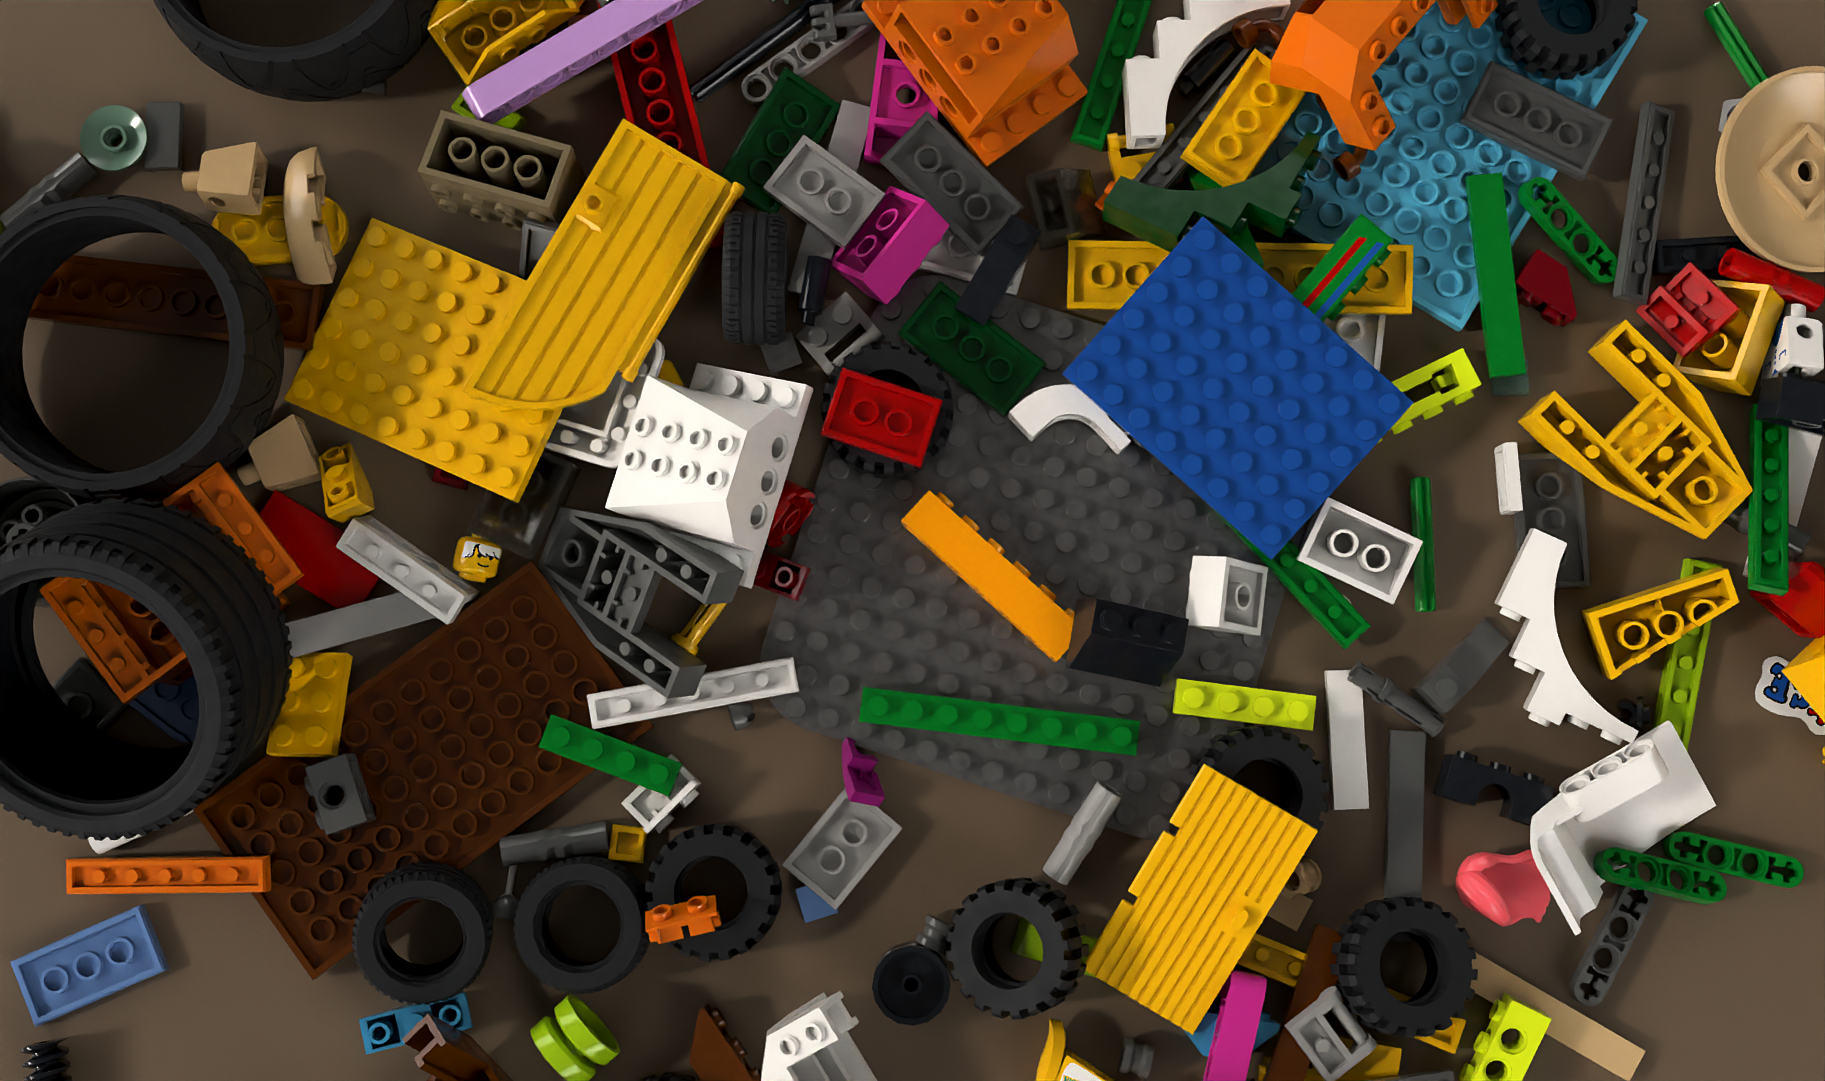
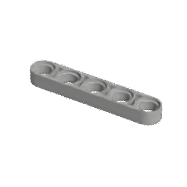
M853 0L834 14L856 12L865 0ZM875 24L846 27L848 32L843 39L814 42L813 33L826 30L825 28L810 30L743 79L741 88L745 101L754 107L762 105L778 78L775 74V68L778 64L789 63L793 66V73L804 78L873 29ZM813 43L819 46L821 52L818 57L807 59L802 55V49L805 45ZM754 82H761L766 86L765 94L759 98L751 97L748 94V87Z

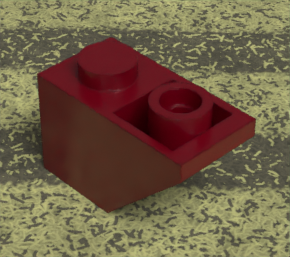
M1537 249L1526 259L1515 275L1518 303L1526 307L1531 306L1541 312V317L1546 322L1564 327L1577 316L1567 267L1540 249Z
M763 551L753 585L799 601L811 568Z

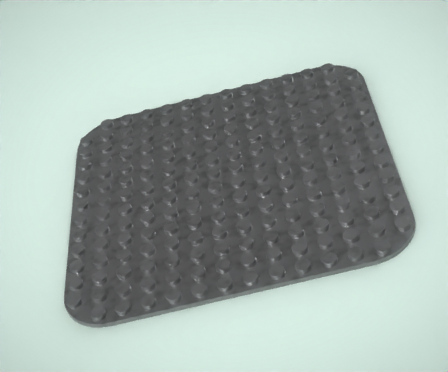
M941 275L920 276L906 281L895 298L891 299L887 305L880 302L873 312L871 320L885 335V338L879 343L875 341L871 347L881 346V342L891 341V346L900 347L901 343L909 345L897 333L936 284L941 281L959 296H962L969 283ZM1004 294L989 319L1047 363V366L1016 405L1028 395L1042 388L1062 384L1073 385L1062 373L1105 325ZM911 346V349L918 353V351ZM944 371L943 376L949 381L952 389V400H954L952 428L946 445L940 449L939 455L932 462H927L920 471L905 473V477L895 478V476H885V479L876 478L874 474L867 472L863 474L855 470V467L850 463L846 464L829 443L813 491L815 498L810 500L814 507L802 524L790 560L811 568L799 601L779 595L761 649L760 663L789 657L794 658L800 692L768 697L774 707L789 721L807 730L844 741L846 737H850L856 741V746L1074 816L1080 810L1096 782L1101 781L1113 787L1123 797L1105 827L1148 840H1158L1163 830L1175 836L1179 827L1169 821L1186 794V785H1191L1194 781V776L1189 775L1191 765L1198 766L1201 761L1197 754L1202 747L1210 748L1212 746L1210 739L1216 735H1226L1228 729L1244 727L1245 722L1172 713L1176 679L1256 688L1286 587L1268 569L1260 636L1188 626L1183 655L1160 687L1065 668L1068 650L1057 662H1053L901 524V520L929 490L935 495L939 491L954 504L951 510L960 518L967 515L980 527L977 533L983 539L988 541L989 538H992L1006 551L1002 556L1012 565L1015 561L1022 564L1031 573L1028 579L1038 588L1043 584L1057 596L1054 602L1063 611L1069 607L1075 612L1077 599L1097 598L1186 618V605L1188 603L1190 585L1189 575L1193 556L1230 557L1266 566L1203 499L1148 450L1136 445L1131 439L1130 434L1127 437L1131 442L1119 455L1090 426L1077 420L1055 422L1030 442L1008 418V415L1003 418ZM884 380L886 382L912 390L909 386H907L904 383L893 380ZM1306 522L1291 538L1297 547H1299ZM863 687L1140 721L1136 756L859 722Z

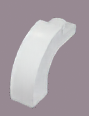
M1071 384L1054 385L1035 391L1020 401L1008 414V418L1030 442L1047 427L1061 420H1077L1087 424L1117 455L1131 442L1127 437L1129 434L1121 426L1112 421L1102 409L1075 385Z

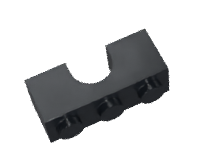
M1457 750L1456 755H1444L1433 795L1463 805L1475 806L1480 791L1485 786L1491 784L1502 795L1503 803L1499 816L1527 826L1531 825L1532 816L1552 799L1555 788L1544 785L1545 778L1524 772L1522 778L1510 774L1511 767L1491 761L1490 765L1486 766L1477 763L1478 756Z

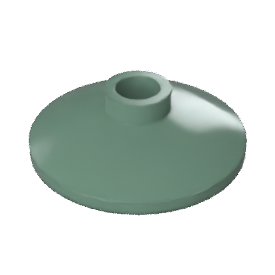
M108 105L97 109L85 120L80 132V146L84 156L94 166L105 171H121L130 168L141 159L148 144V131L143 119L130 108L121 105ZM123 137L122 143L115 147V140Z

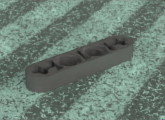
M1623 885L1618 887L1570 980L1569 992L1574 1000L1587 1006H1595L1605 998L1653 904L1654 894L1652 892L1639 889L1638 894L1642 896L1641 902L1634 901L1631 904L1632 897L1628 895L1630 889H1637ZM1620 906L1635 912L1634 917L1629 913L1619 911ZM1617 917H1623L1628 924L1627 932L1621 937H1616L1611 931V923ZM1601 948H1607L1612 954L1611 963L1605 968H1600L1595 962V954ZM1588 968L1604 974L1603 978L1600 979L1593 974L1587 973ZM1592 980L1590 986L1595 990L1594 994H1586L1583 998L1584 991L1580 989L1582 983L1589 984Z

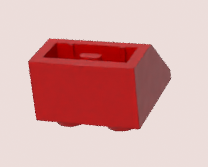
M1790 561L1789 591L1784 596L1755 590L1750 592L1749 595L1799 637L1819 639L1825 635V568L1813 561Z

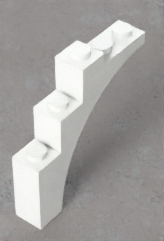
M1183 0L1184 20L1178 17H1167L1163 20H1157L1152 35L1154 58L1139 55L1126 59L1122 71L1127 149H1154L1162 146L1166 135V111L1170 92L1181 72L1199 52L1218 38L1231 32L1232 26L1243 18H1248L1251 22L1256 19L1284 20L1291 4L1290 0Z
M1530 528L1494 602L1502 607L1499 612L1502 615L1518 622L1521 616L1526 617L1509 652V656L1516 659L1514 666L1531 674H1534L1536 669L1540 670L1523 708L1531 712L1528 717L1529 719L1546 727L1549 726L1550 722L1560 726L1567 713L1569 714L1567 721L1587 730L1589 724L1602 729L1601 737L1618 745L1621 744L1622 740L1632 743L1639 731L1618 720L1590 696L1570 668L1560 644L1554 616V591L1559 564L1567 543L1535 528Z

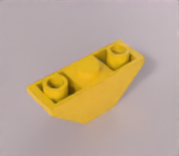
M350 442L340 447H332L319 456L325 512L329 518L345 523L375 509L372 489Z

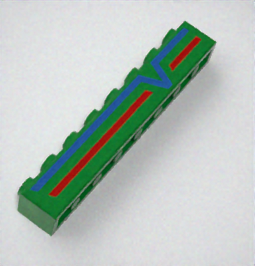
M1361 213L1292 295L1322 322L1327 317L1333 321L1345 308L1346 305L1342 300L1349 291L1356 295L1369 280L1364 275L1372 265L1379 268L1392 253L1387 247L1393 239Z

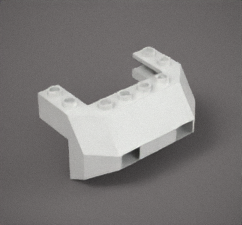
M841 991L828 998L823 992L788 1014L767 1031L761 1081H877L848 1033V1030L857 1025L859 1021L856 1016L851 1018L841 1001L844 997Z

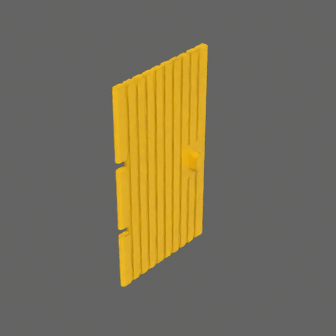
M1205 763L1169 821L1179 827L1178 832L1174 836L1168 831L1163 830L1130 885L1128 891L1138 897L1134 905L1125 899L1121 900L1084 962L1087 965L1085 971L1093 974L1098 979L1128 995L1155 1013L1160 1014V1016L1170 1020L1192 1035L1318 832V829Z

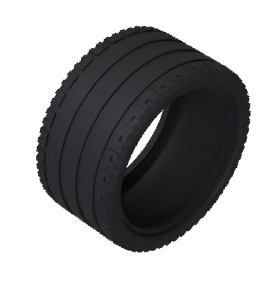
M124 497L122 499L109 498L103 501L101 499L60 512L0 547V803L4 805L3 809L8 812L12 810L17 813L18 818L23 821L28 819L32 821V825L38 828L44 826L47 827L49 832L55 833L60 831L63 833V836L67 837L78 835L79 839L86 840L89 837H93L94 840L102 841L106 837H109L110 840H118L122 836L129 839L138 834L140 836L146 835L152 830L157 831L166 825L174 823L199 806L264 740L278 718L286 700L285 695L289 691V679L292 676V670L289 669V666L293 662V656L290 655L292 641L288 640L287 636L290 634L289 626H285L284 620L286 615L285 612L280 610L279 605L281 602L279 597L275 598L272 592L274 590L271 583L268 584L265 580L266 574L264 571H259L255 566L257 562L254 558L249 559L244 553L246 550L242 546L238 547L233 543L234 538L230 535L225 536L220 532L221 528L214 525L212 527L207 524V519L203 517L196 518L193 516V512L188 510H178V506L172 504L164 506L163 502L157 500L150 502L145 498H139L133 501L132 497ZM74 577L108 585L143 604L168 627L185 652L197 683L199 722L193 744L174 748H148L128 744L111 738L88 725L62 701L44 673L34 640V609L39 589L45 578ZM82 742L87 744L85 747H83L80 743Z

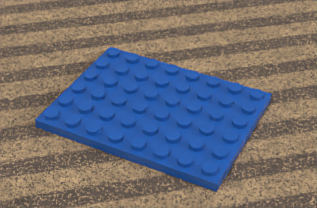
M1204 216L1062 373L1064 377L1270 560L1275 557L1414 403Z

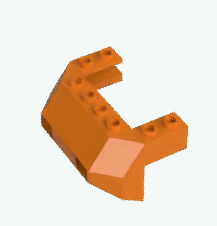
M1306 0L1294 13L1271 60L1270 83L1319 94L1344 143L1376 151L1396 127L1372 78L1376 70L1435 1H1437L1446 23L1457 25L1467 14L1472 27L1479 29L1498 6L1497 0Z

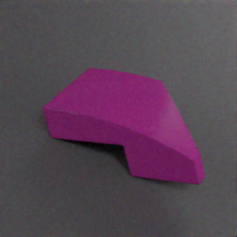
M846 737L842 743V770L848 800L879 807L885 798L878 775L873 770L879 759L874 755L868 756L860 753L855 747L856 741Z

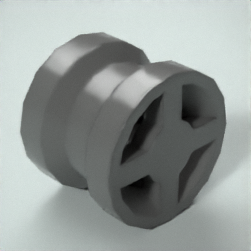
M927 914L924 920L926 926L923 932L918 933L915 941L931 950L946 955V950H949V941L946 940L947 930L954 928V926Z
M1126 1037L1120 1053L1118 1072L1122 1074H1127L1128 1072L1137 1073L1139 1078L1146 1080L1153 1062L1154 1044L1145 1043L1140 1045L1136 1044L1133 1039Z

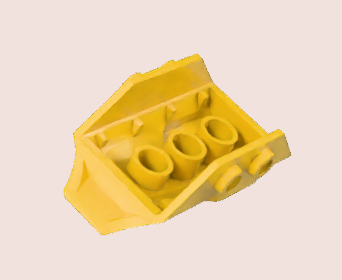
M438 0L430 14L431 17L427 30L456 73L469 86L517 58L520 51L530 44L542 41L547 33L579 13V8L585 0Z

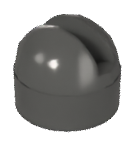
M740 702L727 705L735 731L744 729L753 723L755 714L753 713V706L749 703Z

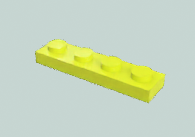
M1177 678L1172 713L1313 731L1317 696Z

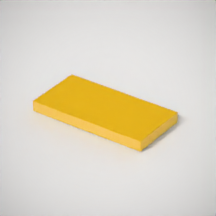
M1257 49L1252 51L1180 156L1181 159L1222 187L1248 180L1307 93V91L1270 83L1271 59Z

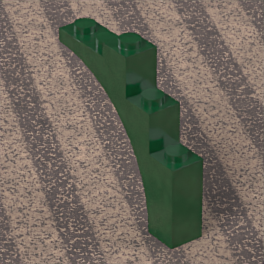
M1308 131L1290 154L1275 166L1246 181L1226 187L1193 191L1171 190L1142 184L1120 176L1104 200L1103 220L1169 252L1178 245L1203 216L1231 241L1235 235L1241 237L1248 223L1282 238L1287 228H1294L1301 217L1303 209L1299 208L1302 194L1300 192L1306 181L1304 175L1307 170L1313 171L1320 160L1322 152L1317 150L1321 137Z

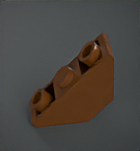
M709 1004L703 1006L698 1012L689 1059L690 1065L700 1080L761 1081L760 1069L757 1066L751 1068L744 1058L748 1053L742 1042L737 1037L732 1039L724 1028L728 1023L717 1007L712 1010Z

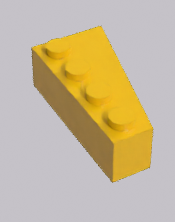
M1715 567L1582 610L1581 614L1602 675L1612 680L1636 663L1639 664L1649 658L1651 654L1667 644L1670 645L1682 638V635L1695 627H1700L1739 603V599L1728 569Z

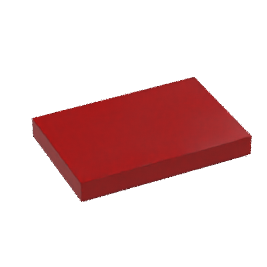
M842 368L820 435L921 468L943 400Z

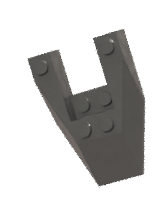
M559 507L538 564V568L592 644L667 699L694 696L707 664L645 622L661 577H665L703 604L732 603L744 570L721 555L649 523L569 507Z

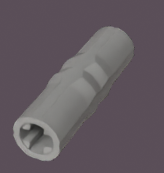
M1096 782L1043 867V871L1049 877L1061 884L1068 885L1123 798L1117 790L1104 782Z

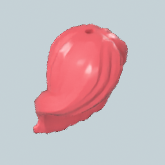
M1525 850L1516 855H1502L1492 852L1475 853L1468 856L1462 862L1456 875V890L1462 903L1467 908L1502 927L1512 925L1523 918H1533L1537 923H1540L1546 912V907L1549 906L1551 891L1536 866L1531 850Z

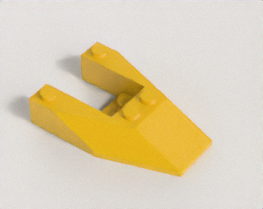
M1625 319L1610 328L1587 351L1639 402L1604 438L1555 390L1542 397L1518 423L1544 448L1604 490L1704 540L1747 498L1753 489L1701 392Z

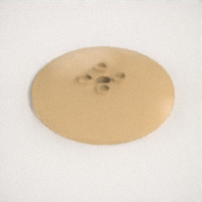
M1824 66L1793 68L1775 74L1752 88L1730 114L1723 128L1716 154L1715 173L1718 196L1724 214L1736 235L1752 252L1763 260L1795 272H1825ZM1801 163L1805 164L1809 169V177L1806 181L1802 180L1798 174V168Z

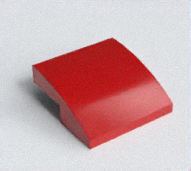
M1689 262L1665 287L1659 286L1648 297L1647 305L1639 306L1635 311L1670 346L1685 358L1719 332L1743 309L1694 263Z

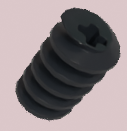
M67 1038L37 1042L20 1049L21 1053L32 1055L31 1059L22 1063V1067L34 1070L33 1073L24 1077L23 1080L72 1081L71 1075L61 1074L62 1071L71 1067L70 1061L59 1059L69 1053V1047L58 1045V1043Z

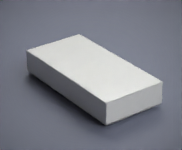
M1506 442L1497 446L1494 449L1499 510L1501 515H1512L1523 511L1517 442Z

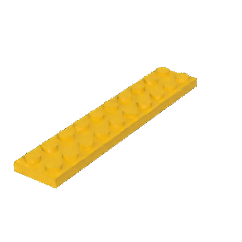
M1069 240L1067 310H1119L1127 302L1128 297L1135 293L1170 252L1148 241ZM1255 243L1264 262L1263 269L1291 294L1334 245L1325 243ZM1390 244L1387 249L1392 253L1379 268L1372 265L1364 275L1369 280L1356 295L1349 291L1343 298L1342 302L1346 306L1340 314H1412L1414 245Z

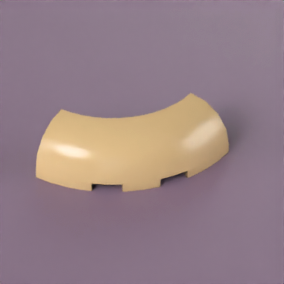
M317 147L300 151L289 161L283 182L284 221L297 279L302 283L311 285L333 283L337 269L328 227L326 224H320L322 217L321 206L325 205V183L327 177Z

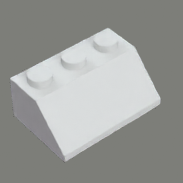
M1328 497L1311 518L1297 560L1390 604H1394L1423 541Z

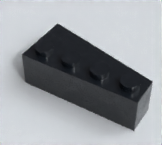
M1788 372L1778 373V377L1762 380L1755 420L1825 437V381L1802 380L1800 375Z

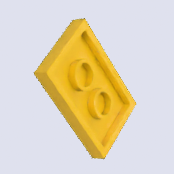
M313 652L293 658V662L289 666V669L292 670V676L289 679V691L285 695L286 700L281 708V712L269 731L267 754L291 757H337L353 656L348 653Z

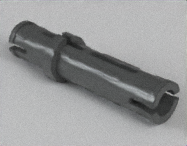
M1362 662L1356 663L1350 670L1347 680L1370 694L1371 699L1376 703L1382 702L1384 705H1387L1432 737L1438 735L1443 729L1444 722L1446 721L1444 717L1400 690L1389 677L1383 678Z

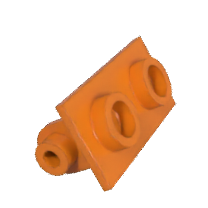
M716 895L708 897L695 896L687 902L674 905L662 904L654 907L652 910L645 911V930L649 934L650 942H658L659 945L683 939L682 926L688 925L690 936L714 932L715 927L722 926L720 914L717 912Z

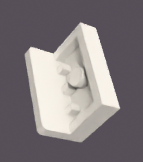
M673 754L668 756V758L680 762ZM682 765L671 796L663 795L639 785L621 804L640 822L647 834L652 833L654 830L661 833L675 819L671 813L679 805L685 809L699 795L695 789L701 782Z

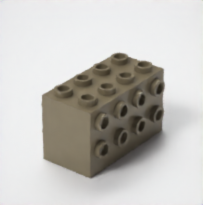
M443 110L440 111L417 171L440 209L456 214L458 211L465 212L481 222H489V220L501 222L504 227L513 231H521L523 220L526 216L541 222L548 220L561 224L586 181L571 145Z

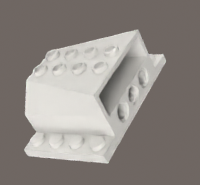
M697 363L689 389L647 375L605 508L634 520L649 523L721 555L744 570L739 586L752 589L813 388L806 384Z

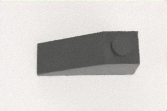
M1483 618L1411 690L1430 710L1437 714H1446L1475 685L1510 642L1486 618Z

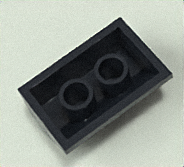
M1097 598L1077 599L1065 668L1160 687L1183 655L1189 619Z

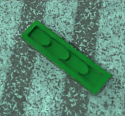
M551 714L539 744V748L666 796H671L683 763L554 714Z

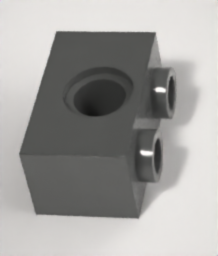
M345 753L305 767L307 776L304 778L305 786L309 795L315 798L318 807L315 811L316 821L322 830L325 829L326 835L337 834L376 820L355 753ZM337 785L344 791V798L340 804H336L331 797L332 790Z

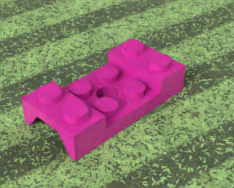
M881 32L864 152L865 163L882 165L879 162L880 159L926 111L936 120H938L939 109ZM905 88L913 90L916 94L915 100L908 104L901 103L897 99L898 92Z

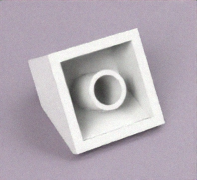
M1193 556L1189 575L1188 603L1186 605V618L1189 619L1188 626L1260 636L1268 567L1230 557Z

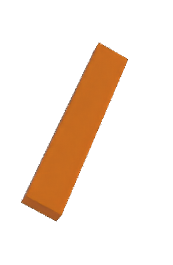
M270 855L66 859L67 894L271 891Z

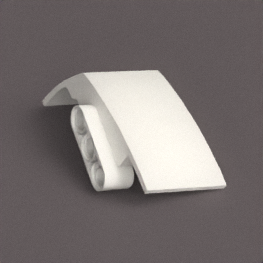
M1669 720L1640 736L1634 742L1629 743L1620 750L1563 781L1559 787L1560 793L1532 816L1530 845L1534 861L1575 936L1582 932L1580 929V919L1597 907L1603 894L1600 885L1605 880H1602L1596 874L1593 867V860L1598 852L1611 847H1618L1643 853L1675 830L1716 806ZM1611 858L1607 859V863L1613 866V870L1626 866L1615 865L1611 862Z

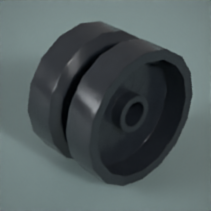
M909 941L893 946L882 955L875 967L872 990L876 1004L885 1016L898 1024L914 1026L929 1022L941 1013L949 998L951 983L947 964L938 952L918 942ZM908 978H915L918 981V987L912 990L910 986L905 987L904 983Z

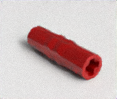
M1736 248L1728 249L1718 266L1720 275L1737 282L1770 285L1786 303L1805 305L1806 311L1810 313L1816 311L1825 298L1824 286L1794 274L1787 268L1779 267L1772 262L1764 261Z

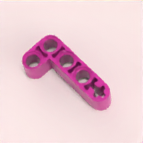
M1234 968L1219 991L1218 996L1221 998L1203 1081H1246L1267 987V979L1261 974Z

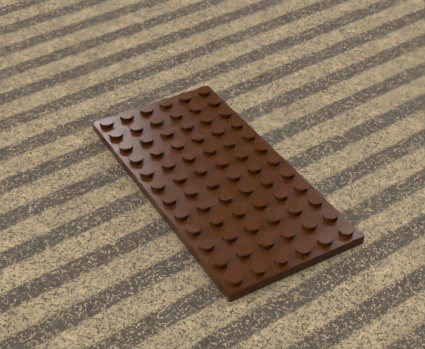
M531 560L459 613L453 623L449 625L444 624L346 697L337 756L345 753L356 754L376 820L330 835H326L325 829L322 830L319 827L315 817V811L318 809L315 798L309 795L305 786L304 778L307 776L305 767L331 759V757L271 756L268 754L197 806L193 811L225 856L270 855L271 891L251 893L311 979L314 980L354 951L352 948V934L358 911L369 890L386 873L392 872L395 868H400L401 865H409L412 862L418 863V861H432V863L437 861L441 862V864H449L451 867L455 866L459 871L463 870L498 844L500 837L510 835L597 769L539 748V744L551 714L592 729L587 695L626 688V686L601 652L586 636L536 563ZM649 719L595 730L632 744L655 726ZM338 785L333 788L331 793L332 800L336 804H340L344 798V791ZM423 899L405 902L391 911L386 919L385 927Z

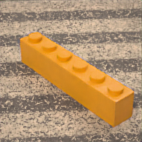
M929 490L901 520V524L1053 662H1057L1069 649L1075 612L1069 607L1063 611L1054 602L1057 596L1043 584L1039 588L1028 579L1031 573L1022 564L1015 561L1012 565L1002 556L1006 551L992 538H989L988 541L983 539L977 533L980 527L967 515L960 518L951 510L954 504L939 491L935 495Z

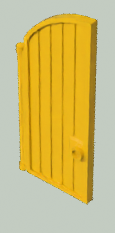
M623 119L462 388V391L479 400L497 406L517 410L538 411L574 406L605 393L617 371L622 373L621 377L624 380L633 383L638 375V369L718 234L726 216L729 215L737 199H740L745 191V187L738 182H728L725 178Z

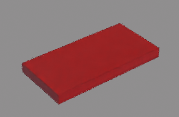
M275 490L259 515L305 574L295 583L337 609L368 601L380 583L381 578L336 547L345 531L280 491Z

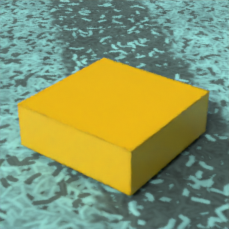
M613 824L608 859L644 863L648 834L643 830L644 827Z

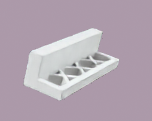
M371 515L353 518L336 545L342 552L447 625L453 623L464 604L475 600L480 592Z

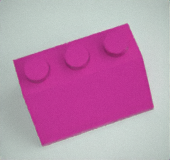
M893 186L886 190V198L847 249L840 248L831 259L832 269L869 297L885 305L898 295L906 280L920 267L922 260L933 246L940 242L943 234L950 226L927 200Z

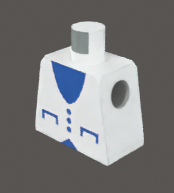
M1788 304L1784 307V318L1776 326L1763 362L1761 385L1763 379L1778 377V373L1781 372L1795 373L1801 376L1800 379L1808 381L1824 369L1822 323L1816 319L1806 318L1805 305Z

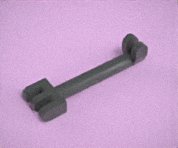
M832 3L809 7L811 16L824 15V17L811 20L812 29H826L813 33L814 42L837 40L836 28L873 23L865 11L834 14Z

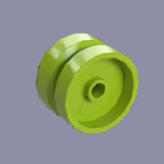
M569 994L554 1008L556 1018L550 1016L542 1018L530 1029L531 1037L544 1058L565 1080L589 1081L597 1074L595 1063L605 1066L621 1051L615 1037L599 1016L577 996Z

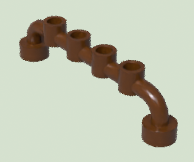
M1243 18L1232 26L1234 38L1245 49L1259 41L1260 32H1265L1272 36L1275 40L1276 48H1278L1285 33V30L1277 22L1270 19H1256L1251 22L1248 18ZM1316 94V100L1320 107L1328 111L1320 95ZM1354 146L1353 154L1345 151L1333 159L1334 169L1341 179L1349 182L1361 173L1360 165L1365 161L1368 149Z

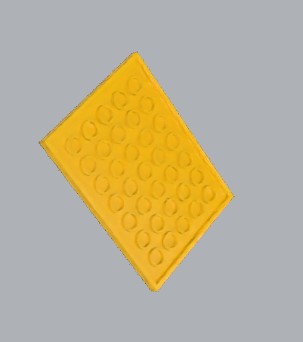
M371 218L315 334L313 349L311 351L307 350L284 400L516 503H519L563 408L538 411L511 409L479 400L462 391V388L527 280L375 218Z

